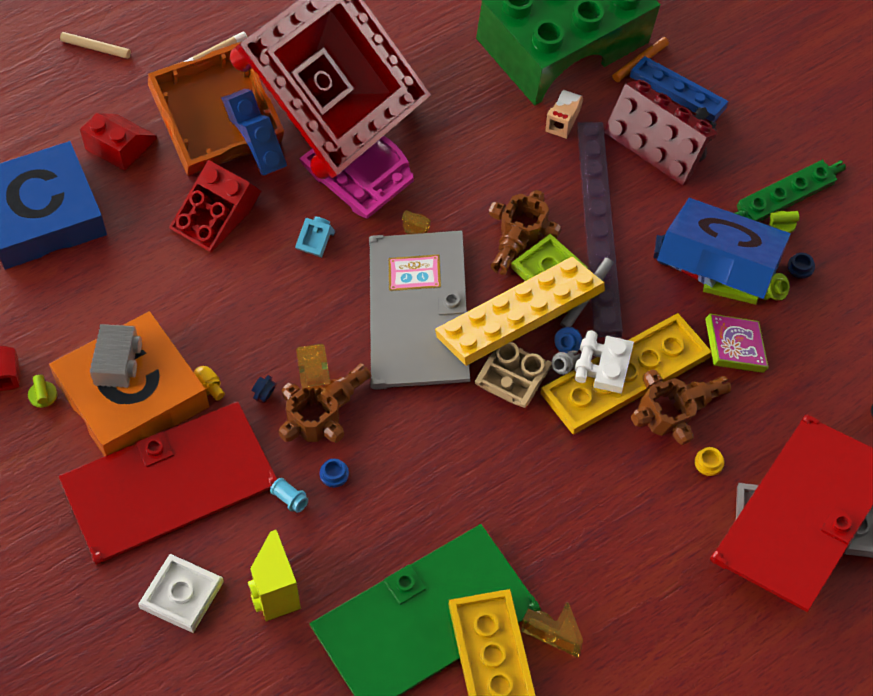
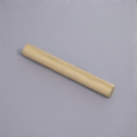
M62 32L60 36L61 42L126 59L131 54L130 49Z

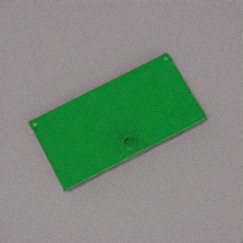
M479 524L309 624L354 696H400L460 660L448 605L449 600L510 589L518 624L541 611V608L482 524Z

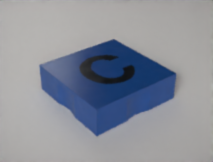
M71 141L0 163V259L4 270L41 258L55 250L73 247L107 235L101 212Z
M688 198L666 231L657 261L713 279L726 286L764 299L773 275L776 273L791 233Z

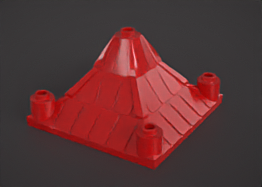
M298 0L238 44L230 53V61L237 70L247 72L253 69L259 75L263 84L273 94V97L287 113L295 127L299 129L309 146L313 148L316 155L311 159L310 167L313 174L320 179L337 176L431 96L363 0Z

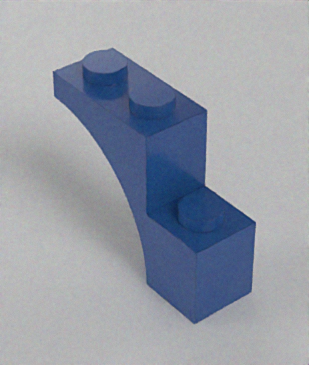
M244 88L222 97L221 99L230 122L238 128L247 142L261 175H267L286 167L287 163L271 120L268 116L261 115L253 91Z

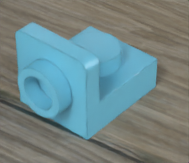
M315 217L314 220L305 218L295 248L322 257L329 236H334L335 230L329 225L330 221L321 217Z

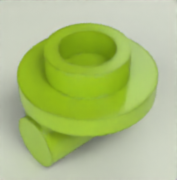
M778 211L770 214V226L789 233L795 230L799 221L798 211Z
M775 273L764 297L765 300L770 298L783 300L786 298L790 285L784 274Z
M35 375L33 377L34 385L28 391L29 401L36 407H47L54 403L57 398L56 387L52 383L45 381L43 375Z

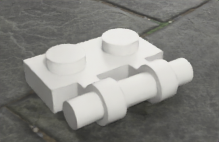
M588 331L586 338L581 342V357L575 364V380L579 383H585L587 376L595 378L594 388L622 394L634 342L606 336L605 343L599 344L596 341L598 334L595 331ZM592 356L601 357L599 365L591 362Z

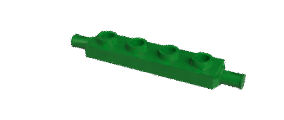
M822 159L739 200L737 204L738 212L735 214L760 222L770 217L771 213L782 211L834 185L837 181L835 175L845 171L846 165L840 160L828 166Z

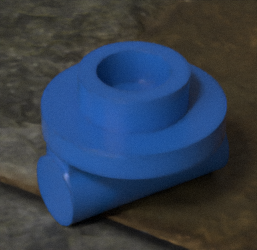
M564 327L555 335V346L560 352L579 351L583 339L577 329Z

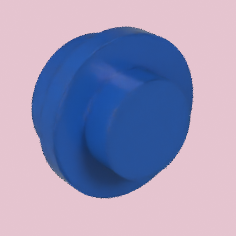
M329 459L320 468V479L328 487L342 486L349 477L348 467L339 459Z

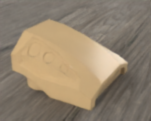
M510 342L493 352L475 380V384L506 401L526 408L543 378L552 369V362L549 360L546 362L538 354H529L523 351L522 348L519 349L513 342Z

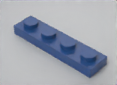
M646 56L631 70V78L636 81H646L651 85V89L669 96L671 100L695 113L698 108L706 107L709 113L706 119L709 121H716L728 106V101Z

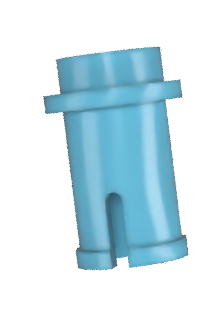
M278 478L272 484L270 492L286 503L290 511L301 512L307 506L308 498L303 490L298 491L284 478Z

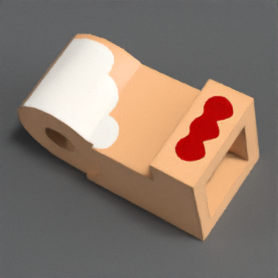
M563 90L553 108H550L547 114L546 132L567 139L580 112L583 96ZM556 121L563 123L564 128H556L554 123Z

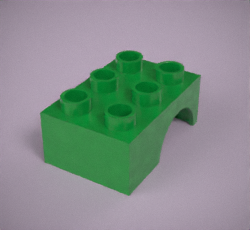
M482 0L476 39L535 106L543 101L545 93L554 80L578 60L590 55H601V65L606 67L648 44L661 4L657 0Z

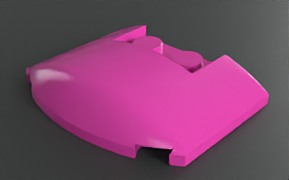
M386 136L381 137L333 178L320 179L313 174L310 167L311 159L316 155L313 148L299 158L300 162L318 182L325 184L346 202L354 213L367 219L414 181L407 158L397 145Z

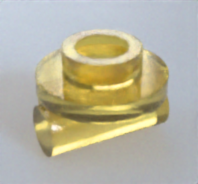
M407 210L402 216V220H404L403 228L407 234L428 232L430 219L422 214L412 213Z

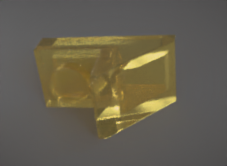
M324 344L298 347L296 352L301 387L306 388L330 384Z
M566 602L557 621L553 620L549 614L543 611L535 612L528 608L523 618L522 632L579 657L583 638L568 602Z

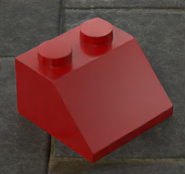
M96 113L80 128L87 151L124 171L157 139V135L118 114Z

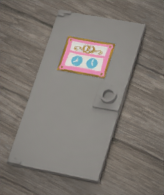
M449 231L370 236L372 375L370 387L372 389H387V387L470 382L469 365L465 366L436 337L435 332L437 327L467 312L463 232Z

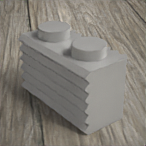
M100 324L90 368L94 385H101L103 387L105 385L108 387L118 386L120 388L129 387L130 377H135L137 372V362L134 360L135 353H140L142 348V338L137 335L135 326Z

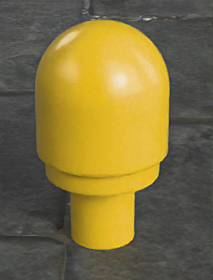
M197 367L194 370V374L206 389V394H211L216 401L222 399L225 392L219 387L221 384L219 377L210 367Z

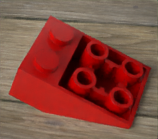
M208 160L169 228L212 253L249 214L262 191L250 182Z

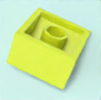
M273 530L269 533L250 568L253 580L248 581L256 612H263L265 621L301 609L297 582L278 532Z

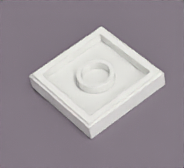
M169 554L138 605L140 609L194 633L224 580L219 575Z

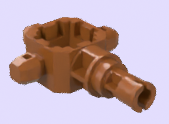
M534 190L529 196L524 194L512 196L507 206L499 202L491 204L489 215L497 220L502 219V236L498 247L499 253L492 262L491 269L498 273L499 269L502 268L500 275H504L507 273L513 258L523 253L526 246L531 247L537 244L543 234L544 237L549 234L553 235L556 239L559 237L561 226L554 221H548L549 208L546 202H544L543 192ZM523 213L528 218H538L537 224L534 223L533 226L528 225L527 228L520 222L516 221L514 224L512 221L513 217L516 218L517 215L522 216Z
M359 363L345 377L340 376L337 379H331L324 387L318 383H308L301 389L293 383L286 384L282 388V395L287 401L286 413L288 421L280 427L278 431L279 436L285 442H290L299 435L307 442H318L325 436L331 442L338 443L344 437V430L339 424V408L350 401V397L354 394V389L372 377L367 367L362 369L364 364ZM307 403L310 405L314 403L319 405L321 403L322 408L326 411L319 417L318 423L315 420L312 422L308 420L303 421V417L299 414L307 408Z
M655 369L650 370L643 375V382L646 389L649 390L641 398L639 409L631 415V420L638 427L649 425L653 433L661 436L674 432L672 435L676 441L684 445L694 438L690 425L687 424L696 415V411L705 408L713 398L730 393L731 384L730 382L722 384L728 380L725 376H721L708 383L692 382L685 385L683 381L676 378L662 382L663 378ZM662 395L663 397L668 396L669 400H675L674 406L682 414L674 419L673 417L668 418L666 414L661 415L662 408L654 400Z

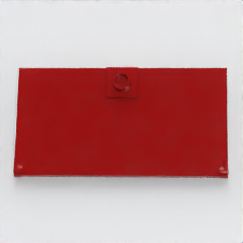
M238 401L165 432L161 431L135 442L136 444L58 476L93 557L92 560L96 565L268 491L277 480Z
M804 415L800 424L722 542L710 557V560L723 569L726 568L798 608L809 612L873 507V448L819 422L818 419L810 415Z

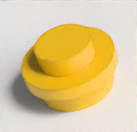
M707 447L697 453L695 466L700 473L714 476L722 471L724 458L716 448Z

